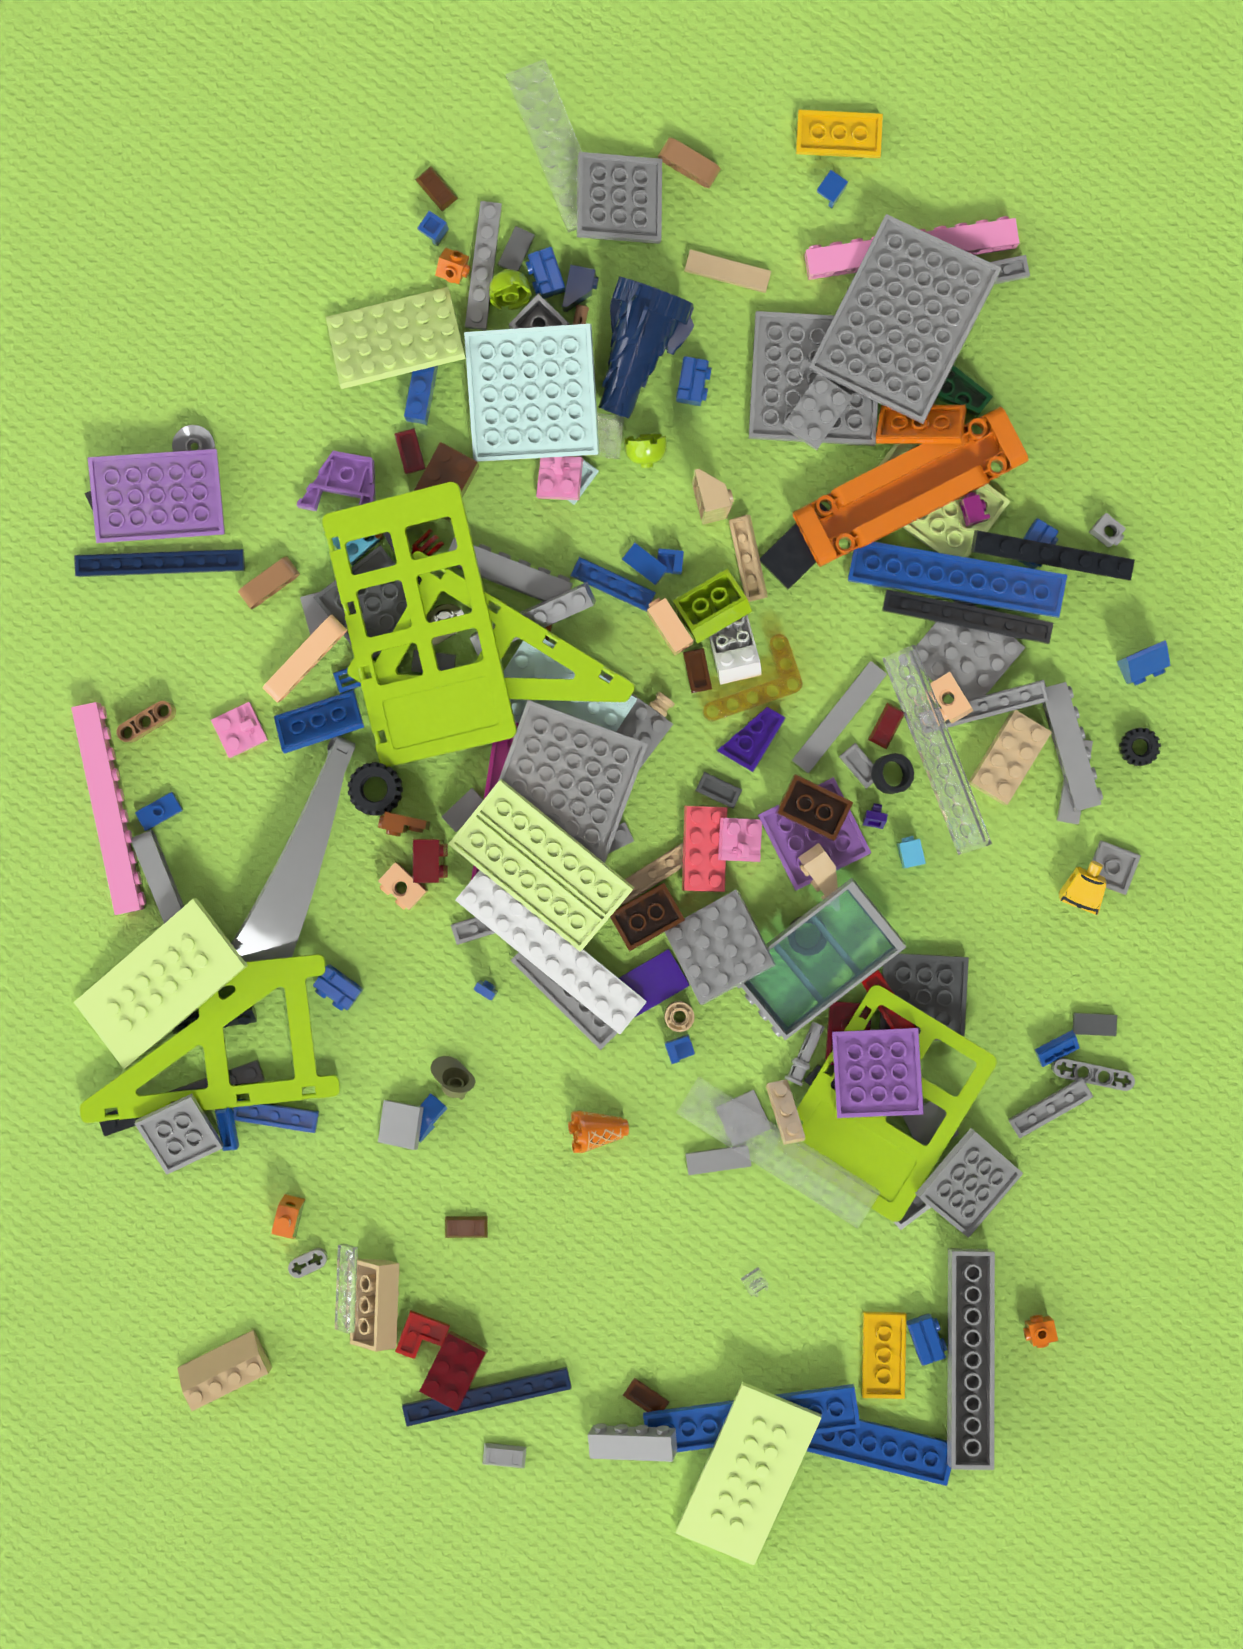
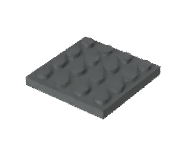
M380 545L352 567V572L354 575L393 566L395 563ZM335 580L314 596V599L328 617L333 615L347 629L345 613ZM397 580L358 591L367 635L375 637L393 632L407 608L402 582ZM354 601L349 602L350 615L356 614ZM347 630V632L343 636L351 645L349 633ZM381 651L374 652L373 659L376 658L381 653Z
M898 953L882 966V976L895 995L965 1037L969 957ZM880 1012L879 1030L891 1029Z

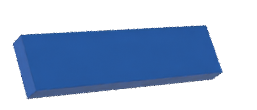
M579 557L571 574L572 578L583 583L587 582L589 586L645 612L649 609V604L656 594L652 590Z
M269 1103L233 1107V1116L236 1121L316 1133L319 1111Z

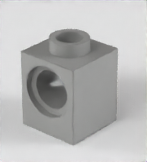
M1105 513L1099 518L1089 533L1109 548L1113 544L1117 546L1124 538L1122 533L1126 528L1109 514ZM1105 527L1112 528V537L1105 534Z

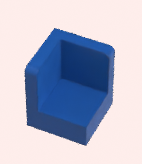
M830 170L818 187L817 193L829 200L828 206L832 208L846 189L848 181Z
M428 211L417 227L418 231L429 237L436 246L439 245L449 230L447 222L431 211Z
M658 549L657 560L668 568L666 573L682 574L684 551Z
M689 1034L665 1042L671 1064L680 1062L681 1059L695 1054Z

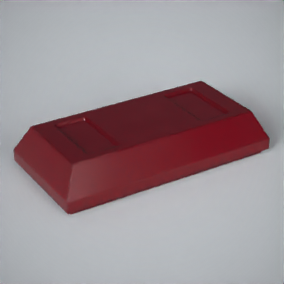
M415 428L395 433L405 475L426 469Z
M887 703L868 740L887 750L906 712Z

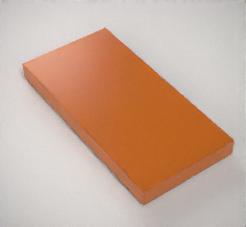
M881 405L876 443L961 444L966 405H933L924 424Z

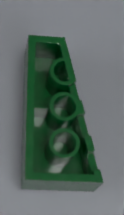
M953 365L936 399L949 405H966V412L977 417L993 396Z

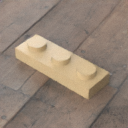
M788 1080L767 1083L766 1089L783 1144L804 1141L806 1137Z

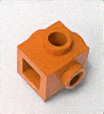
M445 248L439 257L435 276L446 279L450 283L459 284L463 277L467 278L469 274V256L464 255L460 251Z
M1035 1315L1030 1317V1320L1025 1321L1026 1328H1023L1026 1341H1029L1033 1347L1043 1348L1049 1346L1051 1342L1058 1341L1054 1320L1050 1315L1045 1317Z

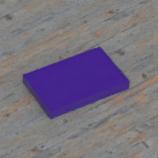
M669 949L619 977L622 982L647 1001L635 1017L690 986Z

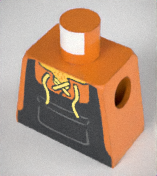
M284 1194L277 1208L271 1234L290 1239L296 1238L305 1199Z

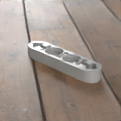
M1060 1058L1052 1064L1053 1073L1065 1079L1075 1081L1080 1079L1077 1071L1080 1067L1085 1066L1088 1068V1075L1083 1078L1085 1083L1122 1091L1132 1089L1135 1084L1134 1076L1131 1073L1066 1058ZM1062 1062H1064L1065 1066L1073 1069L1072 1072L1063 1070L1060 1073L1057 1066L1062 1065ZM1101 1071H1107L1109 1074V1079L1106 1082H1100L1098 1079V1074ZM1114 1072H1116L1115 1077L1124 1078V1075H1126L1129 1083H1125L1124 1087H1122L1121 1082L1114 1081V1085H1111L1114 1080Z

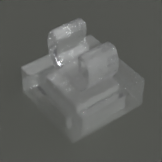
M759 1267L741 1278L751 1297L753 1295L758 1297V1292L763 1288L766 1291L768 1290L769 1284Z

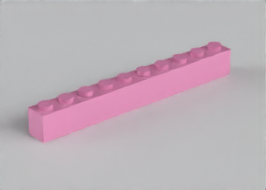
M1008 216L997 218L996 221L992 222L979 220L976 224L972 225L959 223L952 228L939 226L932 231L920 229L973 255L1016 249L1019 244L1016 218L1009 219ZM874 237L866 241L858 238L846 244L833 242L830 246L821 247V245L810 246L809 249H806L804 255L808 280L857 273Z
M98 702L71 707L114 913L119 915L143 910L146 898L140 890L139 884L142 883L140 872L136 871L137 855L135 851H132L131 838L133 836L126 824L129 818L126 809H123L122 805L124 794L118 786L120 775L118 769L114 767L113 760L116 759L113 747L110 748L109 739H111V732L105 724V719L107 718L106 709Z

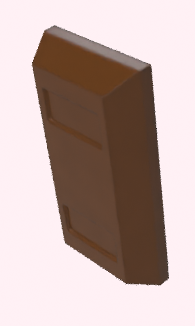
M432 166L415 179L442 212L458 199Z
M704 648L683 652L691 693L711 690L712 685Z
M445 1216V1238H488V1216Z
M635 1377L623 1394L624 1397L646 1412L664 1410L670 1402Z

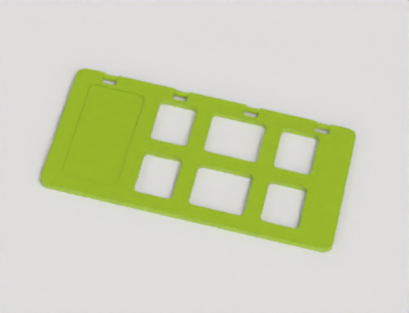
M447 482L326 514L322 519V524L330 550V558L345 613L347 629L361 680L360 683L371 729L375 738L379 762L385 764L386 767L513 738L517 733V727L459 485L455 482ZM450 517L457 549L414 560L406 533L407 527ZM389 532L397 563L393 566L354 575L346 544L350 541ZM332 538H339L341 549L335 550ZM461 565L471 601L472 612L432 623L428 622L419 588L418 576ZM400 580L411 618V627L369 637L363 619L358 591ZM354 601L356 614L350 615L348 603ZM472 628L477 629L484 657L483 660L441 671L438 668L433 639ZM415 643L418 648L423 674L419 677L380 685L374 665L373 653ZM369 666L372 678H365L363 667ZM378 731H385L387 742L381 743Z

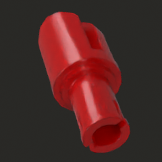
M430 528L412 545L413 551L411 553L420 551L428 556H432L444 543L442 541L426 553L425 551L439 539L437 535H434L422 547L419 546L433 533Z

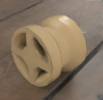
M659 691L656 694V699L649 703V706L663 717H666L667 710L675 705L673 701Z

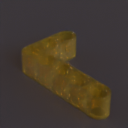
M776 634L770 639L768 644L779 678L707 703L703 708V717L707 721L715 722L800 691L803 685L786 636ZM775 639L782 640L784 648L781 650L775 649L773 641ZM788 659L791 663V668L788 670L782 669L780 661ZM795 679L798 683L797 689L790 690L787 687V681ZM775 686L778 689L777 696H769L767 694V687ZM753 692L757 694V703L751 704L747 701L748 693ZM730 699L736 700L738 703V708L734 711L727 708L726 704ZM708 707H716L718 715L713 718L709 717L706 712Z

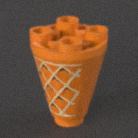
M578 1110L571 1113L572 1121L568 1123L569 1133L573 1134L574 1138L572 1141L573 1153L588 1152L620 1140L629 1134L627 1119Z

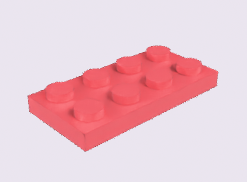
M684 806L682 891L725 892L726 860H718L720 818H727V807Z

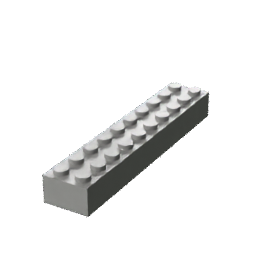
M948 1248L947 1464L951 1469L994 1470L995 1252L991 1249Z

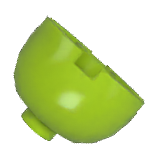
M505 269L496 274L490 282V302L498 309H502V306H509V310L521 308L529 302V297H532L530 283L527 277L520 271Z
M650 433L640 434V437H637V439H634L633 435L624 438L626 455L632 462L641 464V468L653 467V463L660 461L665 455L667 446L666 435Z

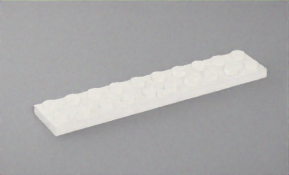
M479 870L455 901L617 1033L621 1034L647 1002L583 949L581 952L482 871Z

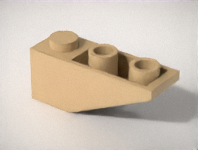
M819 843L798 857L802 863L799 866L806 877L811 875L813 880L810 883L817 892L821 890L824 893L821 897L822 899H825L838 889L836 866ZM839 896L827 905L828 907L832 905L836 912L840 909Z

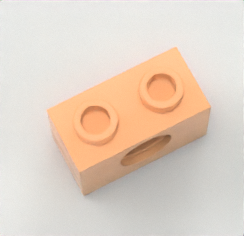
M950 672L928 685L931 691L927 693L933 703L938 701L941 709L938 711L944 721L949 719L951 724L974 711ZM946 695H954L952 703L945 704L943 702Z
M395 862L378 880L381 883L380 889L387 895L391 893L396 897V904L403 910L405 908L411 910L428 892L420 883H413V876L398 862ZM400 881L405 882L407 885V891L403 894L399 893L396 889Z

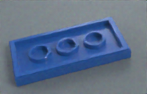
M354 690L274 716L281 749L284 754L364 728Z

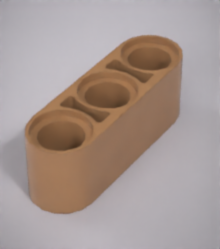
M668 138L658 155V158L662 159L663 163L705 188L711 187L721 170L716 163L674 138Z
M286 556L240 588L238 593L248 607L254 609L295 580L300 573L288 556Z
M159 701L120 724L116 734L120 740L133 743L172 720L176 715V708L169 702ZM167 705L169 713L163 717L160 714V709ZM149 716L151 723L145 728L142 725V720L144 717ZM130 727L133 734L127 739L124 736V731Z

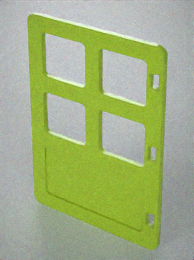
M875 985L869 989L844 1031L864 1030L878 1006L884 1005L921 1029L919 1034L920 1061L933 1040L939 1039L976 1062V1067L956 1097L922 1077L923 1097L946 1111L944 1120L929 1144L923 1145L886 1121L887 1116L837 1118L836 1090L831 1086L835 1073L832 1076L825 1073L831 1062L834 1063L832 1050L797 1108L799 1118L803 1121L802 1128L806 1137L805 1140L784 1145L780 1136L777 1141V1147L789 1157L887 1219L898 1222L905 1215L916 1197L915 1193L926 1181L997 1064V1060L993 1054L882 986ZM867 1005L872 1011L865 1020L859 1016Z

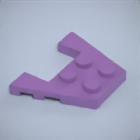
M332 451L318 471L319 475L315 481L307 487L304 497L298 500L297 506L301 509L317 512L323 491L361 498L359 505L376 501L373 458Z

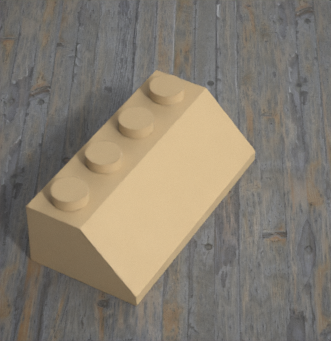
M695 469L692 486L702 525L727 519L730 509H732V502H734L731 489L727 490L726 484L701 469Z
M353 1259L350 1344L375 1352L396 1348L399 1263L380 1259Z
M252 1330L179 1366L177 1369L182 1393L191 1411H194L267 1375L272 1369V1365L255 1331Z

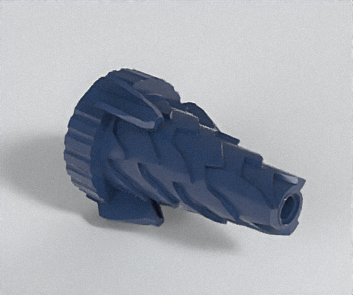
M619 277L610 305L611 329L613 333L610 347L612 349L608 360L609 367L602 385L605 389L598 406L599 408L626 418L631 416L642 387L645 388L649 375L656 368L659 357L663 355L665 349L667 353L674 355L676 350L681 347L694 328L691 319L694 309L693 303L643 283Z

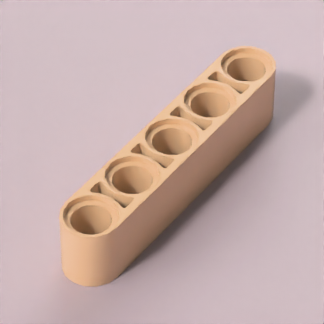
M330 615L266 682L263 689L277 703L281 702L341 639L348 629L333 615Z

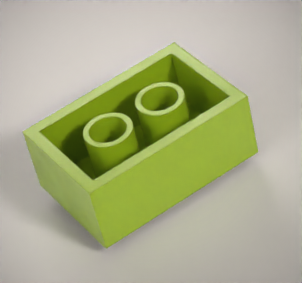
M728 569L673 600L679 616L697 644L752 612L747 597Z

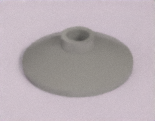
M188 425L181 428L175 434L172 442L173 452L192 451L191 445L193 443L198 444L197 450L215 449V442L210 432L198 425Z

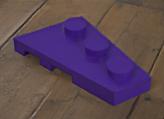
M766 707L748 725L721 746L717 752L754 772L786 718Z

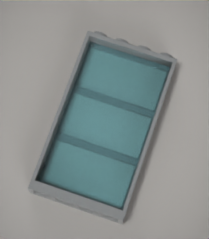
M850 878L769 941L766 946L776 965L742 983L737 988H743L746 992L745 997L750 1004L753 1005L755 1003L760 1009L758 1011L760 1016L765 1021L769 1020L773 1025L771 1027L773 1032L778 1037L782 1036L786 1040L904 950L906 944L856 881Z

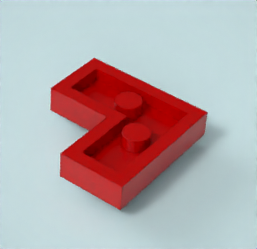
M410 1311L395 1352L415 1359L422 1340L442 1346L450 1325Z

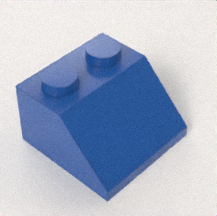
M1166 641L1154 644L1117 661L1126 684L1134 683L1136 686L1147 681L1145 677L1150 674L1156 677L1166 672L1164 668L1171 666Z

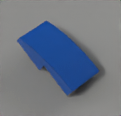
M431 1093L420 1105V1107H424L419 1137L420 1143L435 1128L433 1124L447 1110V1107Z

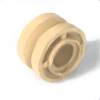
M675 1001L665 1010V1022L671 1030L683 1032L692 1026L694 1012L686 1002ZM683 1011L685 1019L682 1022L675 1021L673 1019L675 1012Z

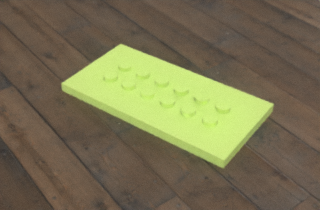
M502 779L499 780L449 842L453 849L580 952L634 889L631 884Z
M195 898L74 1003L121 1066L126 1069L248 965L201 903Z
M742 1382L677 1526L676 1534L755 1565L822 1418L821 1414Z

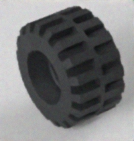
M377 762L363 764L362 767H358L356 772L350 776L348 796H350V801L355 805V808L364 814L373 816L383 815L385 812H391L393 808L398 806L399 800L401 801V793L403 792L401 778H399L396 771L391 767H386L385 764ZM371 777H380L387 784V794L381 801H370L364 795V784Z

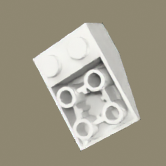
M748 615L709 637L720 685L761 676V663Z

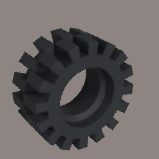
M1135 728L1126 732L1125 736H1122V742L1119 743L1121 750L1119 751L1120 754H1123L1122 758L1128 761V764L1144 766L1158 758L1156 756L1160 754L1159 747H1161V743H1158L1160 739L1158 736H1155L1156 733L1154 731H1149L1148 728ZM1136 739L1146 741L1148 748L1145 754L1137 755L1133 751L1132 745Z

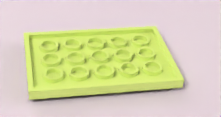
M449 287L326 317L341 389L466 359Z
M894 444L878 466L921 444ZM986 484L973 492H976L980 499L985 501L986 511L984 513L985 515H990V519L966 527L959 503L962 499H965L963 496L903 528L937 553L968 558L972 553L971 547L974 531L988 532L1010 503V500L989 484Z

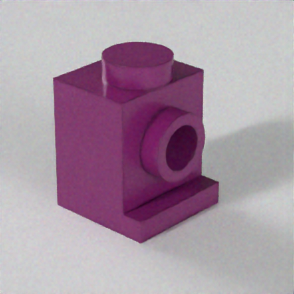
M976 492L964 495L965 499H962L959 503L966 527L990 519V515H985L984 513L986 511L985 501L980 499Z

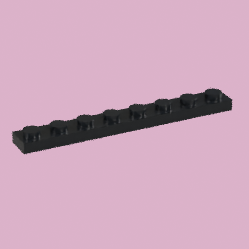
M979 530L974 531L971 552L1129 581H1131L1135 561L1134 559Z
M886 590L882 607L883 612L1044 644H1050L1054 624L1053 622L892 590Z
M259 1060L229 1070L230 1083L232 1085L257 1083L265 1080ZM207 1078L168 1092L204 1089L208 1087ZM118 1110L108 1112L106 1115L118 1114ZM139 1118L107 1120L99 1123L105 1137L136 1126L135 1121Z

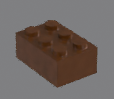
M440 442L414 491L447 482H455L459 485L463 498L479 468V464L477 461ZM444 517V518H443V519H445V520H447V521H449V522H450V520H451L450 517Z
M795 774L775 814L831 841H835L853 802Z
M665 883L621 906L610 916L629 952L685 921Z

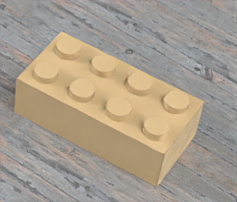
M1011 711L968 781V784L1002 805H1008L1052 732L1019 711Z

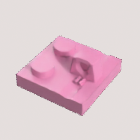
M572 456L540 458L537 498L579 500L583 458Z
M250 702L211 720L229 758L268 741Z
M720 818L718 860L760 862L761 820Z

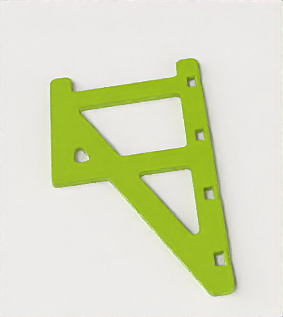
M420 551L414 552L412 555L414 560L429 557ZM448 568L441 569L445 573L442 578L437 577L432 572L419 575L422 579L419 588L426 617L442 591L472 608L465 578ZM484 591L488 605L491 601L501 607L498 613L489 609L491 621L495 623L494 634L501 660L514 638L518 637L575 673L573 679L505 677L510 699L626 702L630 699L635 690L634 683ZM408 606L393 632L411 627L412 623ZM546 636L557 642L554 648L543 642ZM411 643L381 651L374 663L380 685L421 676L397 673V668ZM482 651L480 652L475 663L481 662L484 657ZM354 658L347 669V673L350 677L360 682ZM369 666L363 667L365 678H372ZM602 671L614 677L610 683L599 677Z
M313 954L247 961L248 966L225 985H233L236 989L234 993L222 999L219 991L216 992L199 1007L198 1019L80 1104L81 1120L85 1123H94L116 1119L140 1118L171 1104V1101H177L190 1094H193L203 1111L337 1096L340 1092L339 1078L336 1075L320 1076L317 1074L306 986L307 977L321 976L325 973L324 956ZM282 986L285 989L295 1078L232 1085L229 1077L224 1026L273 990ZM198 1045L203 1047L208 1081L207 1088L139 1095L137 1093L139 1087ZM315 1086L316 1093L303 1094V1087ZM249 1093L250 1100L237 1101V1094ZM117 1107L118 1114L106 1115V1108Z

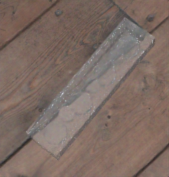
M340 1244L338 1245L335 1330L353 1333L356 1321L358 1247Z

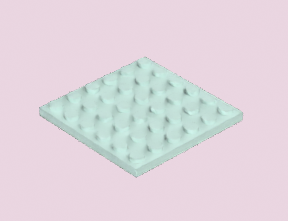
M592 324L464 332L473 460L494 461L599 454Z

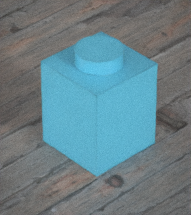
M914 836L901 838L902 843H897L902 868L926 864L920 839L914 840Z

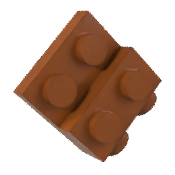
M385 812L384 816L381 815L378 823V828L386 829V834L401 836V833H407L408 826V830L423 833L424 829L429 830L430 821Z

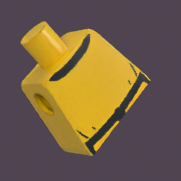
M1091 861L1087 870L1076 867L1059 891L1060 901L1098 915L1106 888L1105 877L1099 875L1103 865L1099 862Z

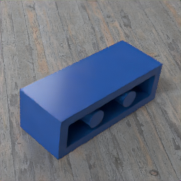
M438 366L412 372L404 414L407 422L427 425Z

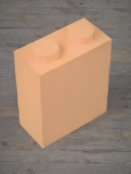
M657 598L649 604L647 615L674 656L693 644V639L666 598L663 600Z

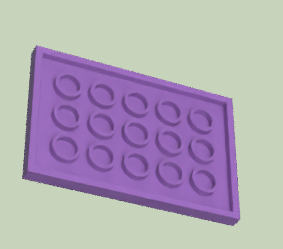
M217 449L88 457L96 543L225 534Z

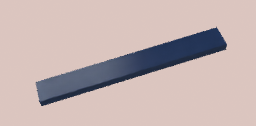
M243 549L74 555L75 577L245 571Z
M563 1367L471 1388L458 1411L432 1398L402 1404L406 1427L570 1390L572 1385L568 1368Z

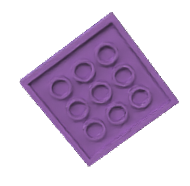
M834 777L819 784V786L843 797ZM779 805L758 815L795 891L810 884V881L813 880L811 875L806 877L799 866L802 863L798 857L818 843L836 866V870L871 854L850 810L835 841H831L775 814Z
M918 1028L832 1032L837 1118L924 1114Z

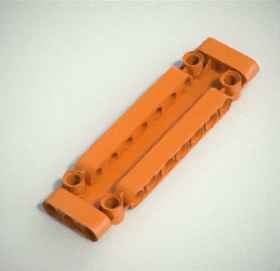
M999 407L965 424L961 444H921L838 486L831 493L821 496L814 502L792 512L816 563L821 567L857 548L865 547L985 486L991 480L1028 462L1029 459L1005 410ZM971 426H979L981 434L973 433ZM991 463L999 464L1000 472L993 471ZM821 502L829 503L830 510H821L819 504ZM841 539H846L849 542L850 547L848 549H842L839 546Z

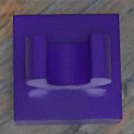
M874 803L871 811H866L863 817V826L884 828L888 814L881 813L882 804Z

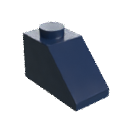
M570 265L562 305L564 312H568L592 296L593 289L597 290L599 277H596L595 269Z

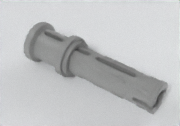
M812 1021L797 1058L792 1060L793 1065L789 1074L785 1075V1079L802 1086V1079L806 1070L810 1068L808 1063L825 1028L824 1026Z

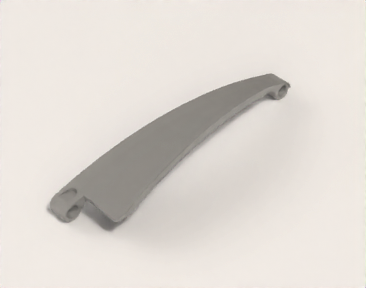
M341 736L331 738L327 747L328 755L325 764L319 773L287 844L255 904L231 943L245 962L292 957L324 858L344 773L355 749V743Z

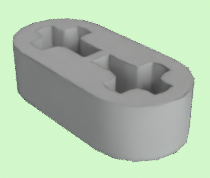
M315 1248L294 1258L288 1266L290 1275L294 1278H300L322 1268L327 1262V1253L322 1248ZM315 1253L323 1257L320 1260L321 1263H318V1261L310 1263L309 1260L314 1258ZM296 1262L298 1265L306 1263V1266L301 1269V1273L293 1269Z

